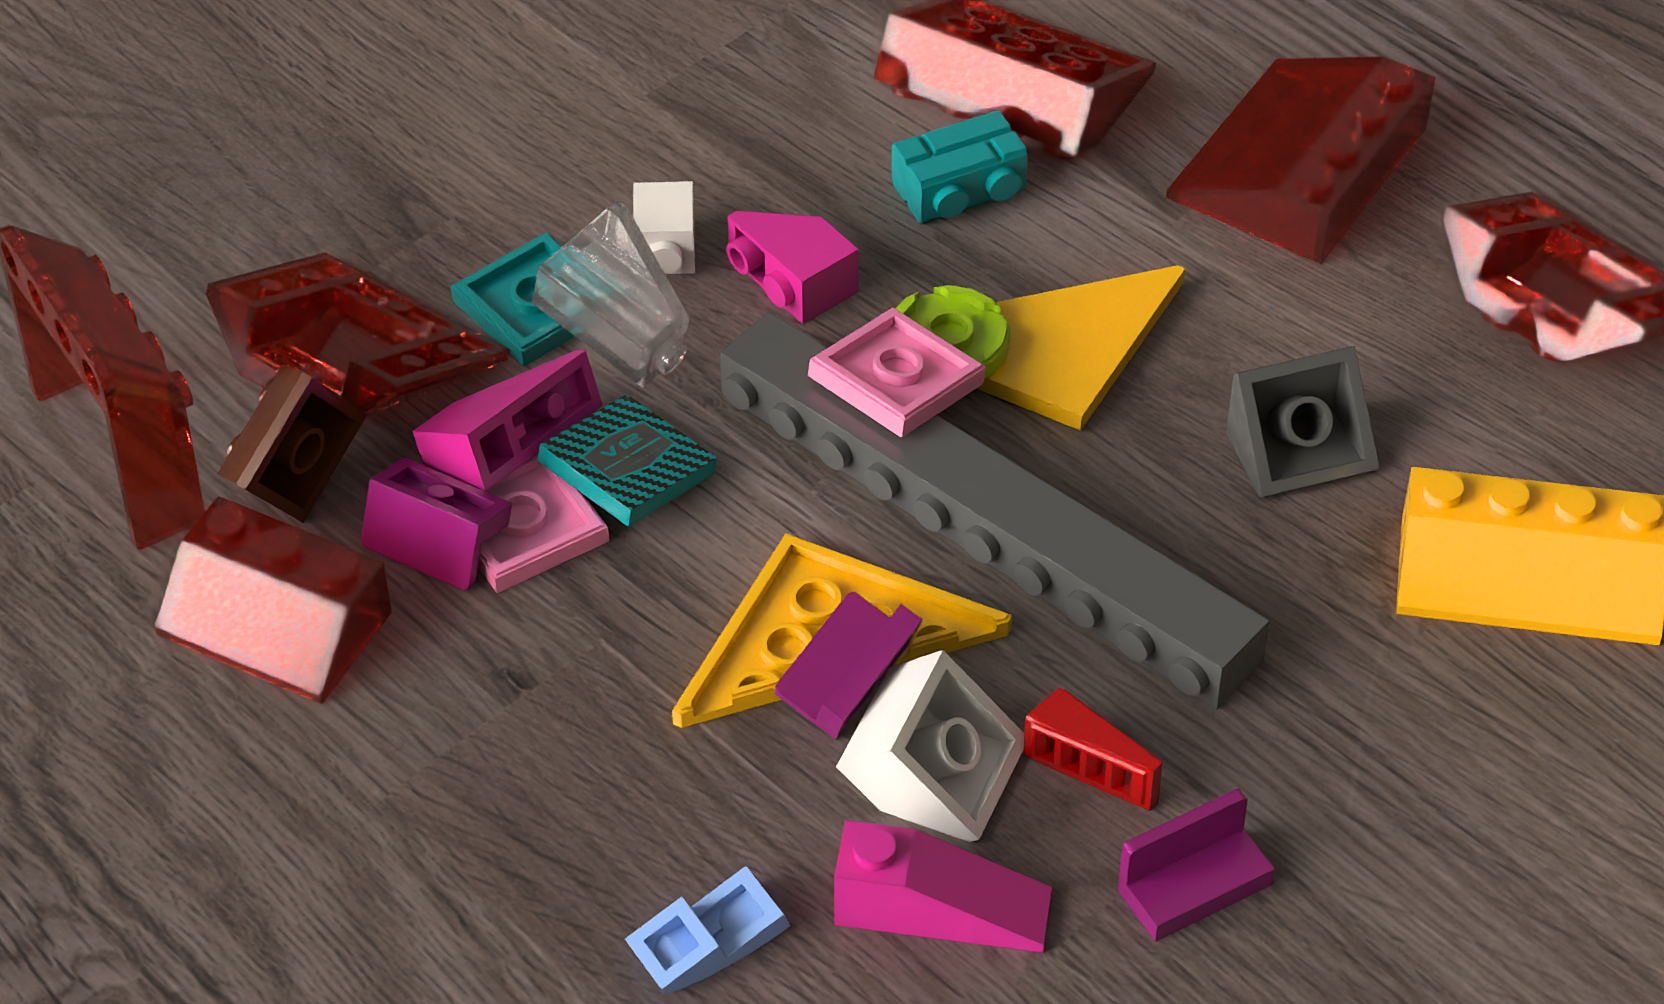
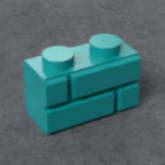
M996 110L924 133L920 136H914L893 143L891 179L904 202L907 201L908 208L917 222L922 224L940 217L953 218L965 209L992 200L1005 201L1013 197L1017 192L1026 189L1028 154L1020 138L1014 131L1011 132L1009 123L1001 112Z

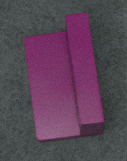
M403 458L369 480L361 543L365 548L461 590H467L476 581L481 544L509 525L512 502L408 458Z
M856 592L848 593L778 681L774 689L775 695L836 740L884 679L888 669L894 666L912 643L923 619L902 604H900L891 617H888Z
M1240 789L1224 794L1123 844L1118 892L1155 942L1273 884L1274 867L1244 830L1248 799Z

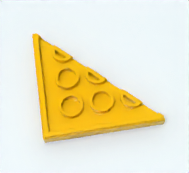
M1176 265L996 302L1001 307V315L1009 323L1010 345L1005 362L992 376L984 379V383L976 389L1081 431L1184 284L1185 268Z
M785 533L673 708V725L684 728L780 701L781 699L774 693L776 684L850 592H856L888 617H891L900 604H902L923 619L914 640L894 666L941 650L950 653L1006 637L1011 631L1012 615Z

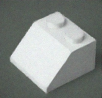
M944 650L888 669L836 767L880 811L972 842L980 839L1024 750V732Z

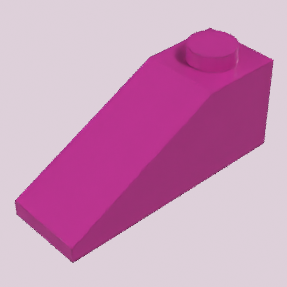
M575 350L453 402L412 432L424 466L487 491L538 454L541 443L588 417L603 406L586 350Z
M845 820L834 875V925L1043 953L1052 887L917 829Z

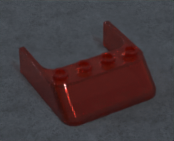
M9 224L0 227V257L31 390L37 400L43 401L84 383L100 405L106 418L131 540L137 549L147 548L205 521V507L186 408L193 405V397L182 373L179 370L169 372L165 366V358L155 335L150 330L143 333L140 331L129 299L123 292L113 293L106 269L96 254L88 257L79 247Z

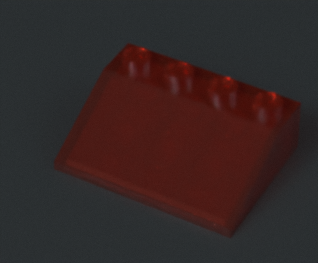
M929 0L889 14L873 78L892 85L891 91L900 97L912 100L927 98L942 104L941 110L953 117L971 119L999 110L1009 123L1011 132L1014 131L1019 138L1024 136L1043 142L1042 149L1046 152L1060 157L1071 158L1100 143L1153 75L1156 62L987 0Z
M1384 56L1275 59L1168 187L1166 198L1322 264L1427 129L1436 77Z

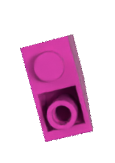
M735 211L728 215L729 243L726 246V251L733 267L740 274L750 276L765 290L774 305L779 308L784 307L802 324L859 292V249L822 217Z

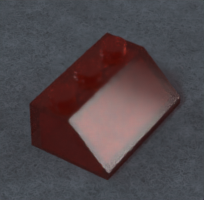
M218 496L181 540L155 624L156 634L323 704L392 613L384 562Z

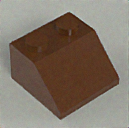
M283 364L275 378L263 388L256 410L242 433L237 435L230 443L226 452V460L217 474L303 523L368 414L310 375Z

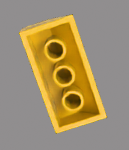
M1411 467L1402 515L1396 614L1659 646L1664 623V495Z

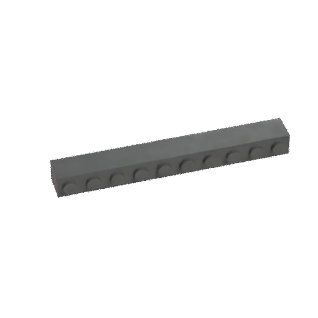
M767 312L720 351L721 392L733 406L754 414L771 425L783 438L796 441L818 455L830 468L841 470L865 485L877 498L890 501L914 516L924 528L932 532H939L964 548L976 561L989 564L1014 580L1026 593L1039 596L1063 611L1076 625L1085 629H1091L1119 647L1131 660L1143 662L1165 676L1181 692L1189 696H1196L1217 710L1263 663L1269 628L1268 619L938 415L901 438L808 376L810 359L828 347L773 313Z

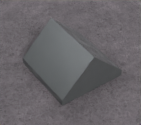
M1355 346L1233 373L1226 434L1259 497L1380 469Z

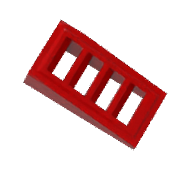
M1059 687L1027 715L1025 719L1023 750L1026 756L1048 768L1148 811L1159 803L1162 761L1070 692Z

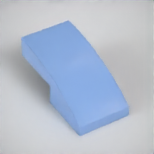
M745 866L691 907H689L683 897H680L625 940L665 995L704 980L748 956L791 925L747 866Z

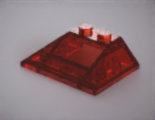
M1533 191L1447 207L1443 220L1465 300L1484 311L1482 317L1489 324L1505 331H1516L1532 342V350L1541 357L1554 362H1565L1664 335V271Z
M326 252L208 283L206 296L241 376L264 388L268 382L275 378L281 366L285 364L315 378L368 415L507 361L510 353L509 348Z

